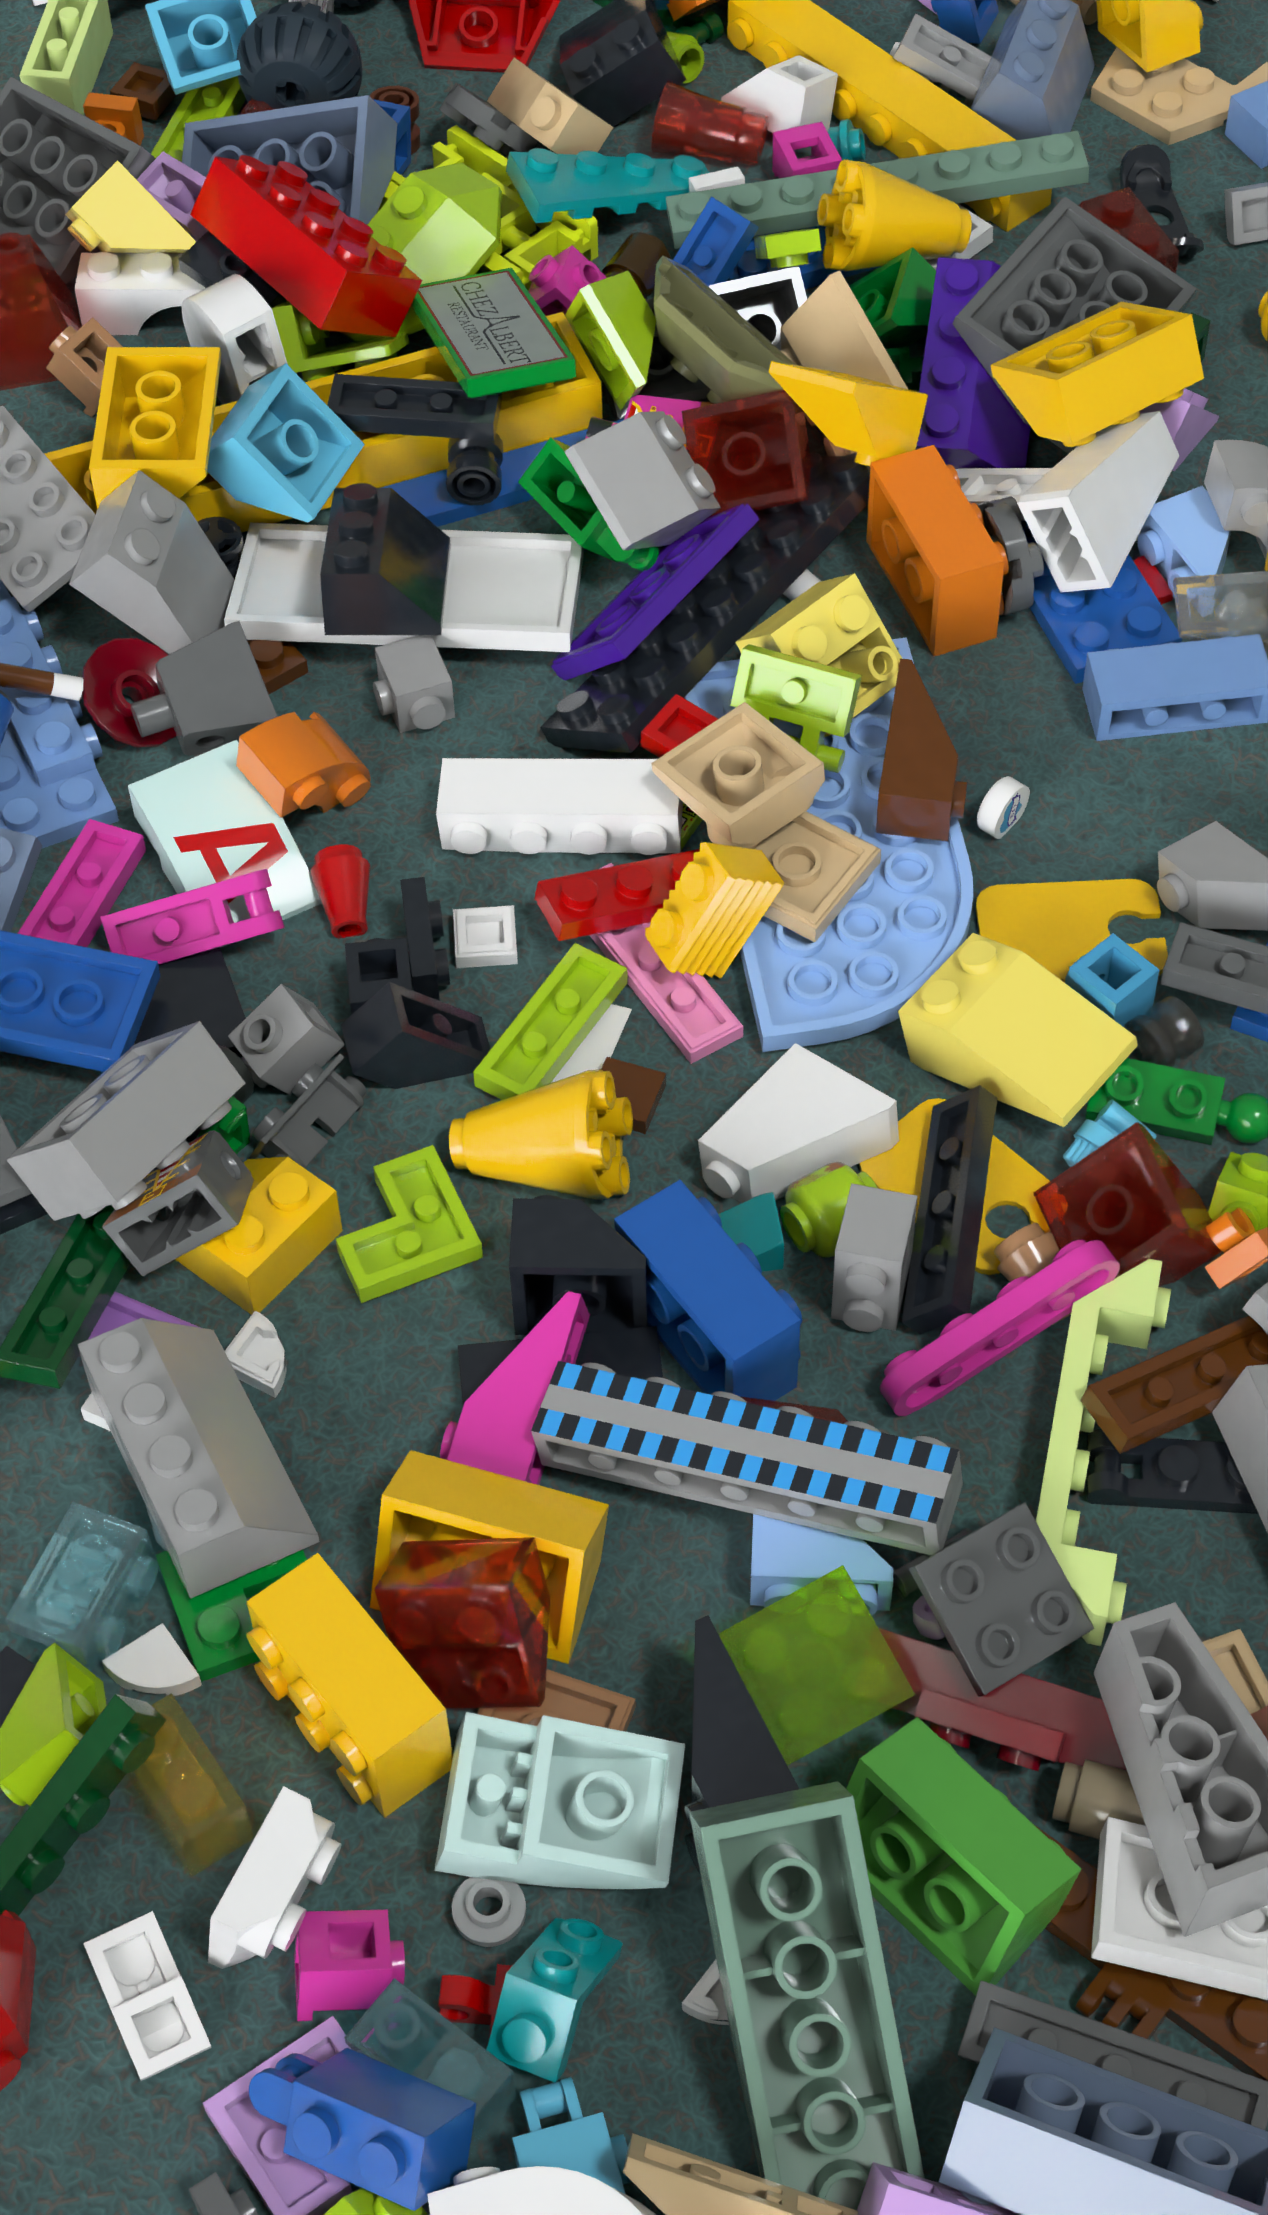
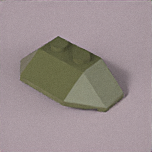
M662 255L656 264L654 310L659 342L674 355L670 362L672 367L688 380L696 383L700 379L711 389L706 395L708 400L721 405L720 410L729 416H733L736 411L756 419L804 412L769 374L771 361L796 364L688 267Z

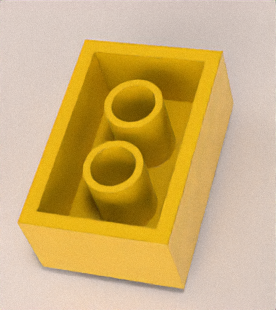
M316 1553L246 1601L253 1629L246 1636L254 1652L261 1660L254 1665L257 1675L268 1692L277 1701L288 1695L301 1713L295 1716V1720L309 1744L318 1753L329 1747L341 1762L342 1766L336 1772L343 1786L356 1803L362 1806L371 1800L385 1818L451 1770L453 1754L446 1708L319 1553Z

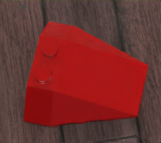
M561 0L408 1L425 68L505 73L514 57L526 66L529 65Z

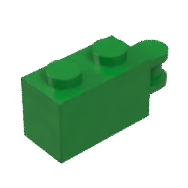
M550 437L518 483L581 547L617 563H628L632 568L639 571L650 569L657 561L658 547L622 550L564 451L570 448V446Z

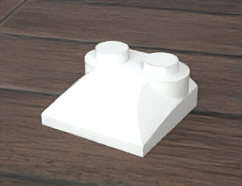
M283 1786L211 1916L208 1963L223 1969L244 1962L256 1955L266 1959L274 1946L286 1952L291 1945L306 1914V1909L297 1905L310 1880L319 1885L324 1883L342 1845L331 1839L335 1823L314 1813L310 1799Z

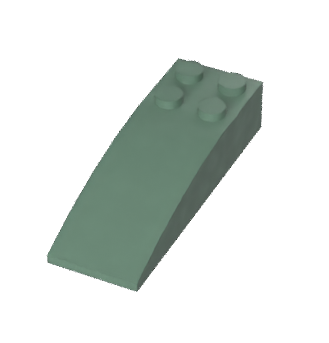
M836 1781L689 1812L727 2017L760 2177L854 2210L858 2209L873 2162L925 2178L853 1795Z

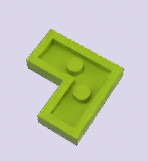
M434 1145L373 1166L375 1182L393 1218L336 1238L338 1254L361 1303L483 1258L482 1243Z

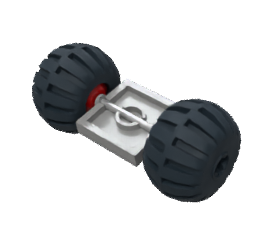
M288 0L287 3L276 5L255 18L242 35L237 50V60H239L240 72L242 74L238 76L239 84L252 108L261 112L357 97L362 83L360 49L347 25L342 24L340 18L333 14L334 8H345L347 6L352 8L367 3L370 0Z

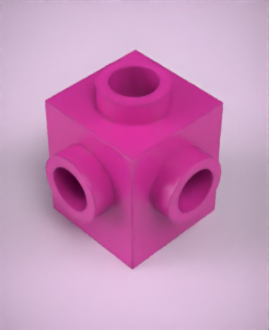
M571 245L554 258L551 255H546L534 266L529 275V280L532 281L529 293L545 316L563 312L565 315L580 289L607 277L593 262L589 261Z

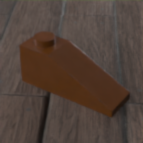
M900 659L878 794L876 833L948 841L951 817L963 818L968 782L956 781L958 754L913 661Z

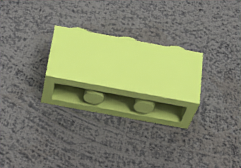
M48 0L20 72L21 82L84 115V102L88 93H92L113 36L108 0Z

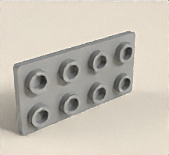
M0 406V580L27 612H30L71 580L96 514L6 408Z

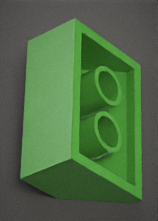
M918 1717L859 1759L846 1789L854 1797L872 1896L975 1996L977 1995L981 1980L996 1985L1057 1915L1081 1868L1065 1854L1055 1841L1049 1839L1016 1809L1001 1791L994 1788L961 1758L946 1740L940 1738Z

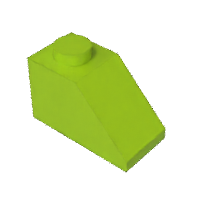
M55 1642L44 1650L0 1728V1787L5 1795L19 1806L32 1805L107 1706L103 1681Z

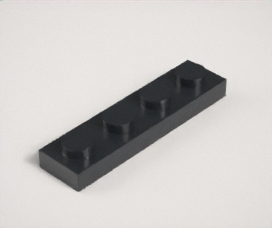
M981 1085L936 1104L932 1108L902 1319L903 1324L918 1334L947 1325L958 1316L970 1313L997 1097Z

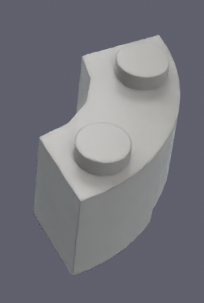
M1214 440L1204 484L1223 529L1245 531L1254 535L1266 560L1268 552V447L1244 440Z

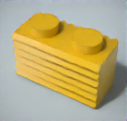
M707 842L700 843V852H694V861L688 862V865L682 871L680 880L675 881V890H669V899L663 900V908L657 909V912L651 918L650 927H645V937L666 969L675 974L678 971L684 975L685 972H688L692 976L697 973L702 977L706 974L711 978L715 975L721 979L783 887L784 881L762 850Z

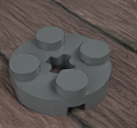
M456 82L439 108L441 112L457 123L467 126L474 131L473 134L495 150H500L508 157L509 152H529L539 142L500 111L484 102L485 100Z
M1009 496L977 504L983 516L985 529L993 542L999 541L1002 544L1008 559V573L1003 576L1001 593L1004 601V613L1002 615L1005 616L1027 610L1029 607H1032L1034 601V578L1042 576L1044 571L1040 549L1034 542L1027 543L1021 526L1020 508L1015 498Z

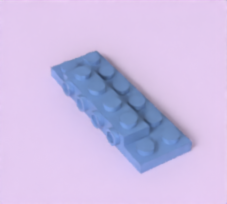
M0 580V663L63 674L52 645L40 648L38 641L44 640V636L34 609L30 612H27L25 609L21 610L16 598L10 596L6 586ZM0 687V690L8 696L14 707L13 715L0 747V828L36 836L43 849L79 836L89 819L109 825L118 822L116 807L95 766L94 759L103 756L98 737L91 723L80 727L76 720L83 717L79 701Z

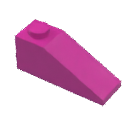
M568 1291L465 1401L458 1423L451 1421L445 1430L440 1458L529 1483L540 1484L545 1466L541 1464L531 1430L558 1361L576 1364L590 1317L581 1294Z

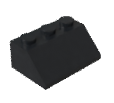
M357 483L346 488L334 489L320 572L325 635H441L451 550L450 537L392 488H376L370 484Z

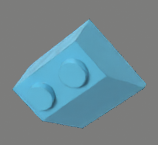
M159 0L145 5L153 37L168 81L175 95L242 75L240 63L237 60L238 46L248 26L257 18L251 0Z
M285 363L249 385L211 438L207 472L235 500L308 523L315 519L365 444Z

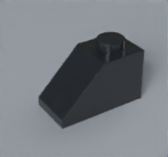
M388 982L341 1024L348 1052V1060L353 1074L394 1089L471 1074L491 1050L482 1017L392 982Z

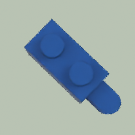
M345 2048L322 2063L302 2054L292 2053L281 2059L276 2064L275 2069H264L257 2073L250 2081L249 2097L254 2108L261 2115L287 2126L284 2153L410 2210L415 2211L428 2202V2193L448 2188L454 2183L453 2178L455 2175L467 2170L477 2103L352 2049Z

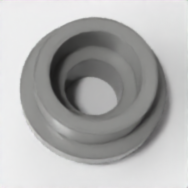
M469 1877L459 1886L453 1897V1921L458 1932L475 1945L493 1947L504 1944L515 1937L524 1924L526 1901L523 1891L516 1882ZM486 1897L497 1898L502 1903L501 1909L490 1916L478 1913L475 1907L481 1899Z

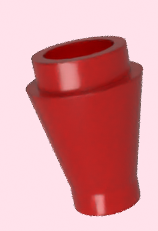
M339 844L326 847L315 855V865L311 868L310 875L329 919L331 933L338 939L364 935L368 930L366 914L370 863L367 859L363 858L362 851L356 846Z

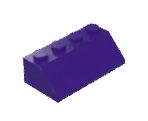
M938 257L919 392L928 394L916 449L934 445L945 464H951L955 469L1026 468L1031 427L1023 422L952 324L959 312L1001 266L989 260Z

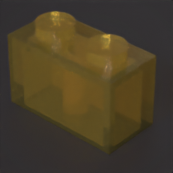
M171 1693L151 1705L167 1719L154 1737L156 1744L151 1755L138 1769L127 1773L126 1776L190 1877H193L254 1839L245 1804Z

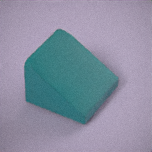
M773 1192L758 1195L718 1214L723 1230L736 1245L742 1242L752 1250L761 1266L762 1272L783 1269L784 1240Z

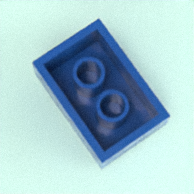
M678 1180L614 1218V1229L646 1257L648 1326H657L658 1339L703 1393L711 1395L718 1391L728 1392L741 1397L747 1403L766 1407L797 1387L798 1361L801 1357L799 1350L800 1325L803 1321L801 1312L794 1299L785 1290L780 1289L776 1291L762 1275L761 1266L752 1250L742 1242L736 1245L723 1230L722 1222L716 1209L705 1197L696 1198L681 1180Z

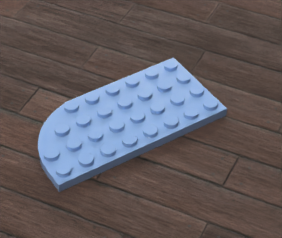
M907 637L892 639L902 659L913 661ZM740 659L717 662L684 699L718 719L736 708L730 706ZM895 687L852 718L850 731L847 735L840 737L831 734L824 737L825 745L845 750V759L839 773L824 770L825 781L814 796L812 805L807 810V812L880 848V864L816 942L763 916L740 950L762 1052L789 1049L795 1043L803 1047L845 1040L871 1032L899 1018L898 1011L967 938L973 903V876L958 818L951 817L948 841L876 833L878 794ZM774 719L773 724L784 733L801 738L803 726Z

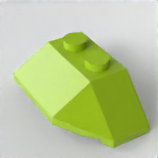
M463 163L413 172L408 175L367 225L373 230L372 237L378 243L398 251L407 259L405 266L423 280L421 284L474 275L500 245V203L502 202V191L497 184ZM411 306L398 334L408 333L410 335L425 329ZM340 332L354 342L384 337Z

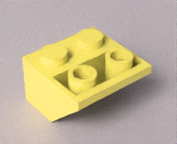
M855 573L816 583L735 642L740 652H742V648L751 644L862 675L853 718L896 686L899 662L902 659ZM825 732L824 737L830 736L831 734Z

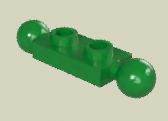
M1126 1058L1089 1099L1085 1119L1095 1121L1102 1108L1113 1099L1155 1134L1212 1145L1217 1124L1226 1126L1230 1135L1242 1143L1254 1144L1268 1137V1099L1257 1093H1244L1235 1097L1232 1101L1223 1100L1221 1098L1226 1078Z

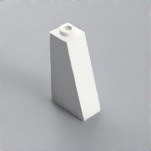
M1160 411L1141 413L1137 419L1131 422L1110 425L1096 432V438L1093 441L1077 446L1023 493L1017 504L1060 593L1111 588L1179 458V453Z

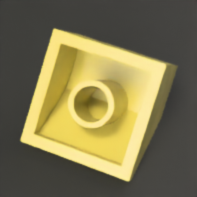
M118 160L65 214L73 222L67 228L68 231L89 252L97 247L101 252L184 253L196 243Z

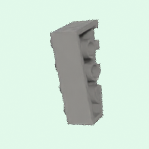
M1176 1602L1115 1622L1094 1670V1676L1182 1933L1186 1937L1268 1905V1740Z

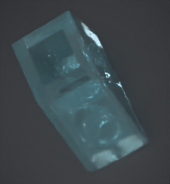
M395 1978L344 2037L345 2043L356 2052L476 2102L468 2159L517 2100L513 2070Z

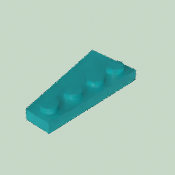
M534 148L529 150V152H509L506 166L508 176L535 223L552 222L553 212L569 211L568 215L572 219L592 218L594 208L609 207L618 215L636 213L639 203H648L657 210H667V196L689 193L690 177L710 173L702 160L687 155H679L674 159L651 158L641 153H630L626 157L604 156L594 151H581L577 155L555 154L552 151L541 148Z

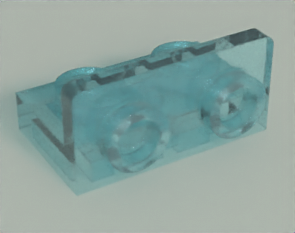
M72 1502L5 1618L10 1631L47 1646H51L55 1642L94 1673L101 1658H108L117 1652L126 1630V1620L124 1617L135 1597L139 1599L145 1598L156 1580L158 1561L156 1560L147 1529Z

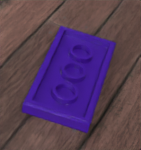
M740 504L711 516L672 544L666 545L659 552L655 564L648 570L640 571L572 640L570 652H561L552 661L551 668L558 677L566 681L625 659L757 523L759 518L749 504Z

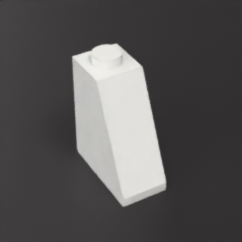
M795 1043L698 1140L704 1181L717 1195L727 1199L732 1197L741 1203L770 1192L774 1193L775 1200L786 1195L787 1189L792 1182L829 1163L841 1162L852 1167L892 1149L899 1142L897 1101Z

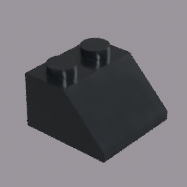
M541 1195L533 1199L513 1198L509 1273L515 1335H528L568 1291L581 1294L590 1317L585 1333L648 1327L646 1257L581 1199H562L553 1195Z

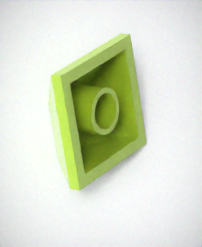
M625 271L580 289L565 314L620 411L628 407L630 398L638 395L647 382L656 325L655 315L630 272Z

